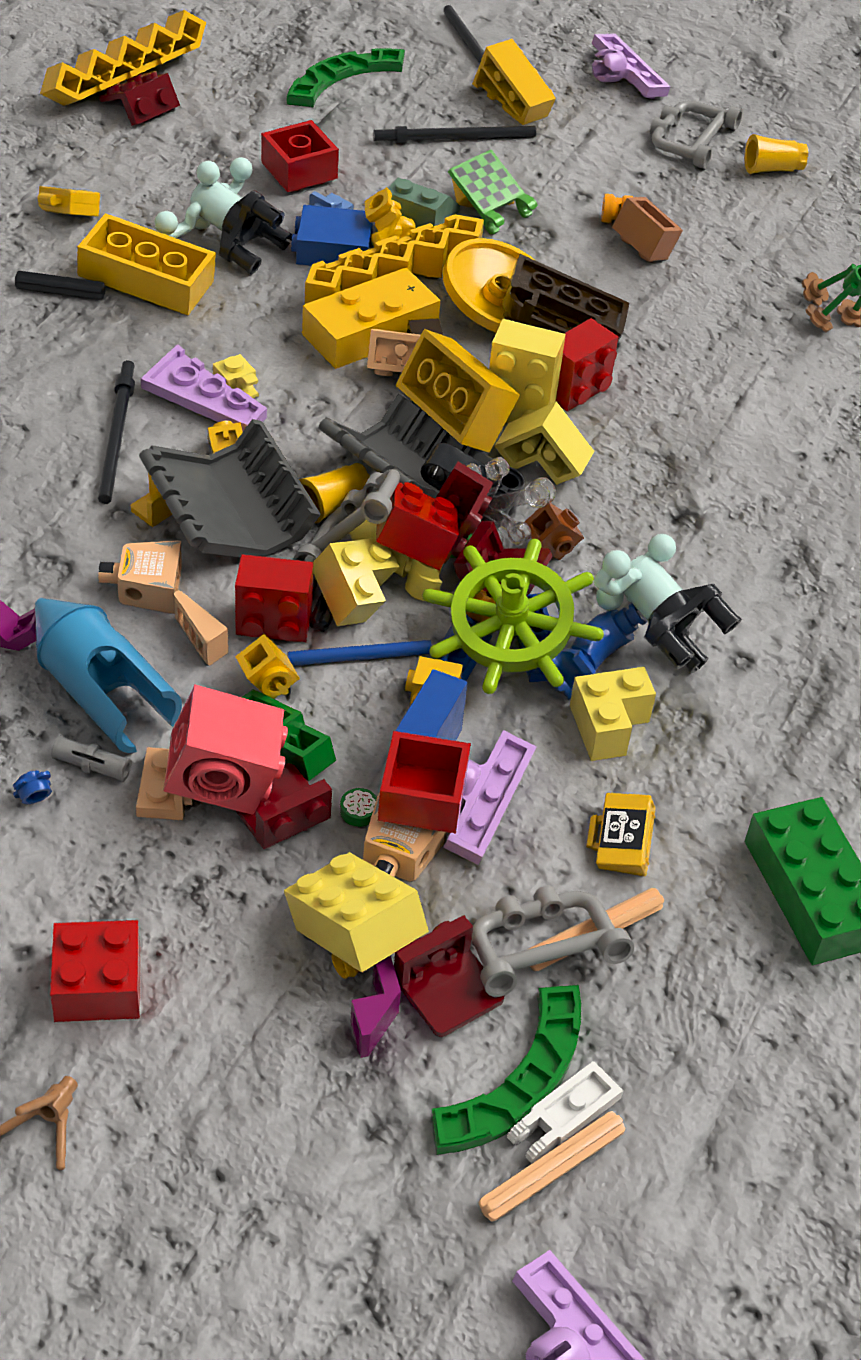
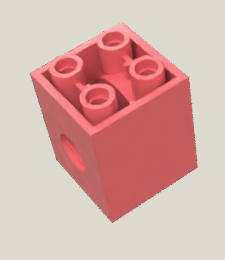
M194 684L171 732L163 791L253 815L260 802L268 800L273 779H279L284 769L285 757L280 756V750L285 744L288 727L283 726L284 709Z

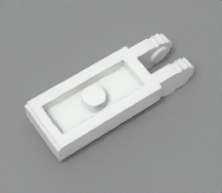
M592 1061L531 1108V1112L510 1129L507 1138L513 1145H516L529 1137L538 1125L545 1131L546 1134L539 1141L532 1144L526 1152L525 1156L532 1164L553 1150L556 1145L559 1146L619 1101L622 1098L623 1090Z

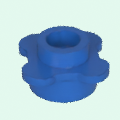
M35 770L21 775L17 782L13 784V788L16 790L13 793L14 797L20 798L22 803L26 805L34 804L47 798L52 793L50 788L51 782L48 780L51 777L50 772Z

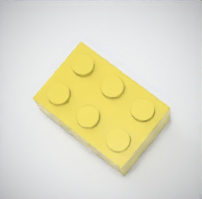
M502 319L492 341L489 369L520 394L506 423L556 402L566 334Z
M350 852L333 858L330 864L314 873L300 877L297 883L284 889L296 930L360 972H364L429 932L418 891Z

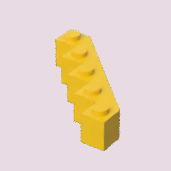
M183 10L168 16L165 28L152 23L138 29L135 41L126 36L109 41L105 54L95 49L79 54L75 68L63 62L47 68L40 94L63 106L82 100L199 48L206 22Z
M455 214L446 217L443 224L433 226L429 223L410 230V235L398 239L394 235L375 242L374 248L365 251L357 248L340 254L337 261L328 264L324 261L314 263L305 281V304L405 267L413 274L442 278L444 264L453 248L466 240L482 238L484 219Z

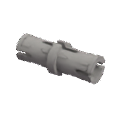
M61 735L55 740L51 752L53 759H59L79 766L85 773L92 774L94 771L116 778L121 782L127 779L132 766L130 758H124L104 751L98 744L91 743L86 745ZM81 753V754H84V755H87V756H90V757H93V758H96V759L105 761V763H104V764H101V763H98V762H95V761H92V760H89V759L80 757L79 754Z

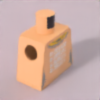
M181 541L125 544L122 549L120 563L100 562L99 583L118 584L119 602L124 605L175 614L173 593L178 591L182 570Z
M379 792L364 841L363 860L393 877L396 876L409 882L415 881L444 845L447 832L377 821Z

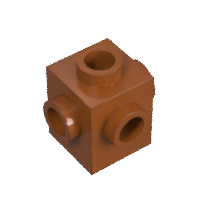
M546 501L523 522L531 538L540 540L541 548L550 549L552 556L558 560H561L566 554L570 553L584 539L577 527L580 524L578 518L569 509L561 510L549 501Z

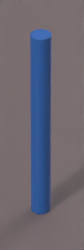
M431 640L289 651L287 652V657L291 664L295 666L430 654L429 651L432 644Z

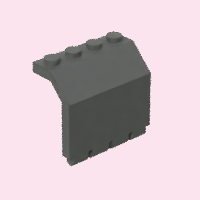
M400 394L396 396L382 420L362 433L327 417L319 424V430L340 443L341 446L363 460L364 463L375 471L384 473L387 470L395 469L400 474V483L409 482L415 484L423 490L424 494L433 498L436 497L439 490L426 483L421 477L420 471L422 465L437 444H450L491 469L497 464V461L483 451L460 444L426 412Z
M252 419L235 444L211 455L153 445L139 454V458L149 475L152 476L151 478L161 496L166 500L165 502L176 522L180 524V529L190 546L198 547L201 553L241 557V554L266 557L302 540L321 515L266 426L260 420Z

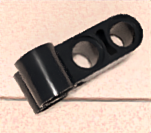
M437 444L421 467L420 473L423 480L440 491L454 466L459 461L492 481L493 485L487 494L492 500L482 515L481 521H494L498 530L524 487L525 480L523 475L512 467H502L495 471L450 444Z

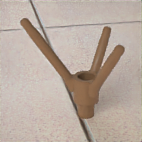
M64 1076L59 1084L51 1085L43 1096L18 1106L15 1109L16 1116L0 1125V1137L35 1115H40L43 1119L56 1123V1168L64 1170L66 1124L69 1114L67 1107L71 1104L73 1100L72 1094L78 1087L76 1080L70 1076Z

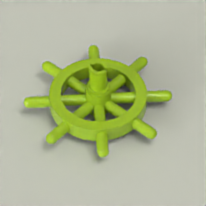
M531 539L528 542L523 558H502L487 563L474 546H466L463 554L473 570L462 579L454 594L435 589H426L422 594L424 601L451 608V622L454 635L434 644L430 648V655L438 659L462 648L471 659L488 668L482 685V689L486 694H493L496 691L502 671L523 672L538 667L553 687H560L564 682V678L552 659L564 649L570 636L592 641H600L604 637V632L601 628L574 622V602L571 594L591 585L594 581L593 574L584 572L564 582L552 569L537 562L542 547L538 539ZM530 584L544 590V592L530 599L526 596ZM486 588L496 604L474 599V597L482 589ZM555 602L559 618L534 612ZM466 612L490 618L470 627L466 618ZM529 626L552 632L539 642ZM500 630L495 646L480 639ZM517 635L526 647L522 649H509L513 636Z

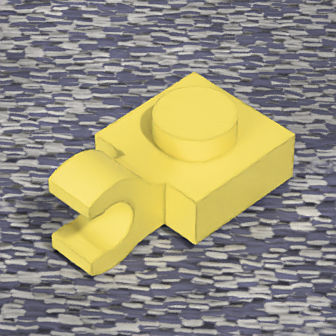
M241 354L213 363V374L218 373L223 376L228 386L233 389L240 388L252 398L259 396V393L253 386L258 383L256 370Z

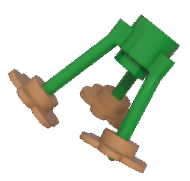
M851 264L845 271L825 281L819 279L814 272L809 273L802 280L804 298L814 303V305L810 304L806 313L810 316L811 322L816 327L821 328L824 332L831 330L833 325L830 322L831 317L829 313L837 306V313L841 315V321L844 324H854L856 327H861V265ZM844 279V291L825 309L822 307L817 308L816 306L821 305L822 302L827 301L829 298L826 287ZM848 295L852 297L859 296L856 302L845 299Z

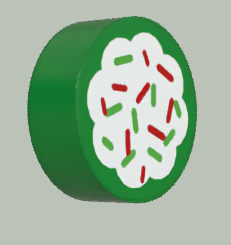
M364 788L348 790L343 794L340 801V815L342 819L349 825L356 827L369 825L377 796L372 791Z

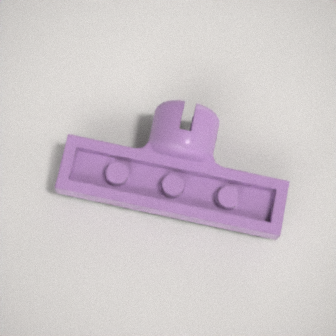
M594 34L592 45L598 50L595 56L603 58V60H594L592 63V72L597 80L600 82H617L625 78L646 98L654 99L656 97L668 96L670 86L616 34Z
M503 730L485 764L478 765L469 760L456 834L450 833L443 848L479 865L536 746Z
M550 1250L516 1271L512 1282L550 1327L549 1331L531 1342V1346L526 1352V1360H645Z

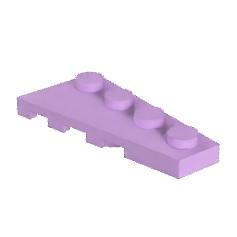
M179 345L171 349L141 378L142 389L214 421L241 422L242 432L252 419L263 422L267 418V408L240 388L233 389L228 386L223 376L218 373L213 375L204 368L203 362L196 357L190 359L185 355V349Z

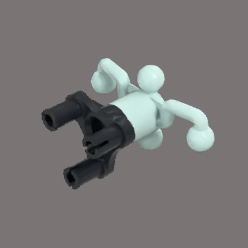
M243 157L234 159L230 164V173L234 177L230 185L217 181L220 177V171L215 162L209 160L201 162L196 170L200 183L191 195V205L186 210L184 221L178 224L177 217L170 211L158 213L154 220L155 228L158 232L174 238L189 233L193 228L201 230L209 227L210 224L214 225L222 231L219 256L228 262L233 261L250 275L258 270L262 260L243 247L247 242L256 237H265L278 246L279 249L285 250L290 245V242L286 239L292 241V233L280 227L285 216L283 211L278 210L265 201V197L256 190L251 191L243 198L237 195L242 189L245 180L251 176L253 171L250 161Z
M662 533L652 537L648 544V552L636 557L632 561L628 554L621 550H613L607 553L603 558L602 569L599 570L594 578V584L598 588L596 592L598 605L607 611L615 610L621 606L625 595L627 601L632 602L649 622L644 636L645 639L653 647L657 646L676 669H680L685 665L690 673H694L697 671L696 667L700 669L709 659L689 638L690 632L688 629L701 612L705 611L722 630L723 634L729 633L741 622V617L737 616L722 599V592L715 584L683 590L658 563V561H668L676 552V543L668 534Z

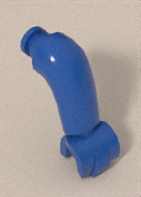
M632 602L628 605L629 609L624 607L619 611L615 609L603 612L586 624L601 628L604 632L602 640L592 641L576 637L570 649H563L552 659L564 678L563 684L555 688L558 692L562 691L568 700L571 699L575 677L594 674L609 655L634 640L633 632L639 628L638 624L644 625L648 622Z

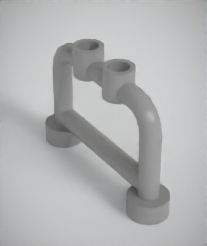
M697 101L679 102L674 107L665 105L660 119L655 117L651 123L650 134H652V143L658 149L692 159L694 166L706 169L712 156V147L706 145L723 124L727 128L736 130L741 122L743 109L730 106L728 110ZM684 112H695L714 118L691 147L663 139L668 137L673 125H678Z
M395 469L387 470L384 473L374 472L370 475L362 490H350L341 506L320 526L311 543L302 545L293 560L305 561L307 555L314 556L315 560L330 543H337L366 520L374 524L386 521L392 510L390 497L400 481L399 472Z
M552 886L540 887L533 895L534 901L521 905L514 896H505L496 903L495 912L482 916L473 925L472 942L484 966L480 979L486 992L494 997L504 996L515 988L517 977L514 971L594 948H599L605 961L610 964L622 963L629 959L634 952V943L627 931L614 927L603 905L595 896L581 891L557 894ZM572 907L586 909L597 928V931L499 958L487 936V933L494 928L504 926L508 930H514L521 927L525 920L542 916L545 919H555L561 915L564 909Z

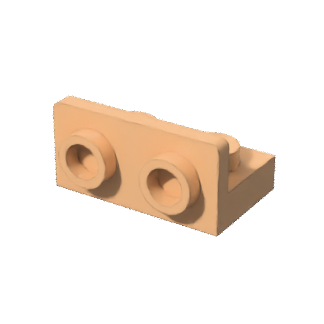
M371 329L367 368L374 369V374L382 376H392L393 372L402 373L420 335Z
M147 747L136 804L137 817L183 820L185 806H192L193 799L163 791L169 749Z

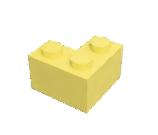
M557 402L509 422L494 445L510 467L514 469L538 461L556 485L580 476L594 453L592 447Z
M376 538L330 543L314 560L313 574L336 625L344 626L366 622L384 604L386 600L380 586L400 566L391 548L377 543Z
M645 667L577 676L574 678L569 706L591 761L626 756L632 725L650 722L656 692Z

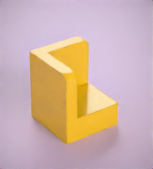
M148 473L149 493L130 506L132 513L151 527H154L171 516L172 513L165 502L166 500L163 499L154 484L152 476Z

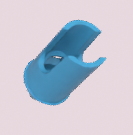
M39 598L35 602L36 650L39 665L48 670L119 750L125 753L137 752L135 745L123 732L127 724L125 716L106 695L115 688L121 686L132 687L172 727L174 726L182 709L181 697L134 646L111 626L103 609L94 605Z

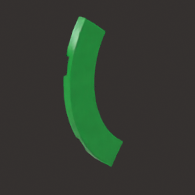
M376 48L371 49V53L357 54L356 51H351L320 61L308 68L304 76L298 77L293 82L287 94V105L314 107L317 98L325 89L342 79L354 75L381 71L402 72L405 50Z
M579 985L538 988V1026L533 1044L528 1054L525 1055L503 1084L487 1095L483 1093L462 1103L432 1108L431 1121L436 1155L464 1151L501 1138L510 1132V1129L517 1122H520L522 1118L528 1115L534 1105L560 1086L571 1065L580 1031L581 997Z

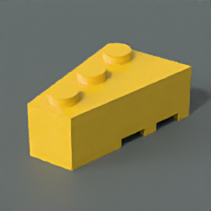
M509 39L486 47L472 85L476 88L482 87L488 92V98L491 100L497 99L503 104L502 109L521 125L547 117L556 97L514 40Z

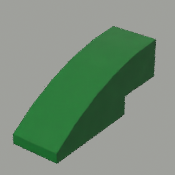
M254 689L242 696V698L284 709L283 726L288 727L285 744L280 750V756L285 757V764L291 763L295 765L305 779L310 781L336 761L331 737L305 725L302 712Z

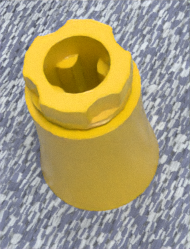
M752 134L748 138L745 147V168L749 174L804 170L807 165L808 146L795 140H781Z
M362 464L344 465L317 476L299 479L321 514L315 523L321 522L339 508L350 490L363 489L370 476Z

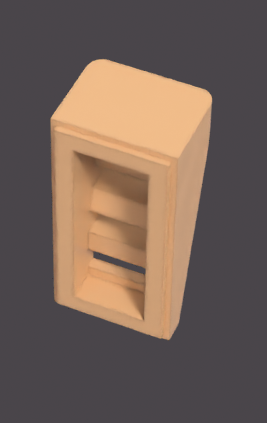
M178 590L173 593L175 619L204 662L210 666L228 654V628L182 591Z

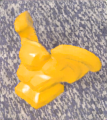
M387 187L365 201L366 219L370 222H375L378 232L371 236L373 246L375 242L394 235L398 239L410 235V230L416 228L415 222L412 219L401 216V205L391 200L392 193Z

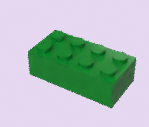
M823 797L753 813L744 842L811 965L861 953V862Z

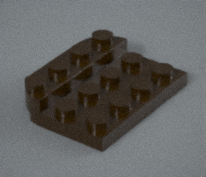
M522 254L519 255L515 263L507 291L502 300V306L505 310L503 317L506 320L564 334L592 318L619 337L618 342L624 332L630 304L625 300Z

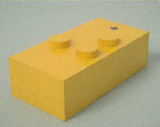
M105 213L77 246V276L88 280L104 282L105 286L189 315L214 282L216 252Z
M405 267L304 304L302 335L337 369L368 357L371 329L407 333L408 320L439 318L441 300Z
M424 329L395 385L460 444L489 453L520 396L519 393L454 339Z

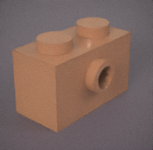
M627 197L612 226L620 234L622 241L632 245L639 251V256L649 262L668 260L683 232L676 223L646 197Z

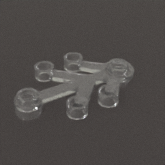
M496 457L485 466L487 479L492 481L493 485L487 494L492 500L483 515L508 532L509 540L513 544L521 545L530 539V527L524 522H518L501 509L529 504L535 508H542L554 500L556 490L549 479L539 477L527 484L524 490L495 496L502 478L509 473L508 462L502 457ZM470 463L466 465L482 475L481 469L476 464ZM495 465L499 467L500 473L496 471ZM496 528L501 539V542L503 544V533L498 528ZM517 529L522 533V537L517 534Z

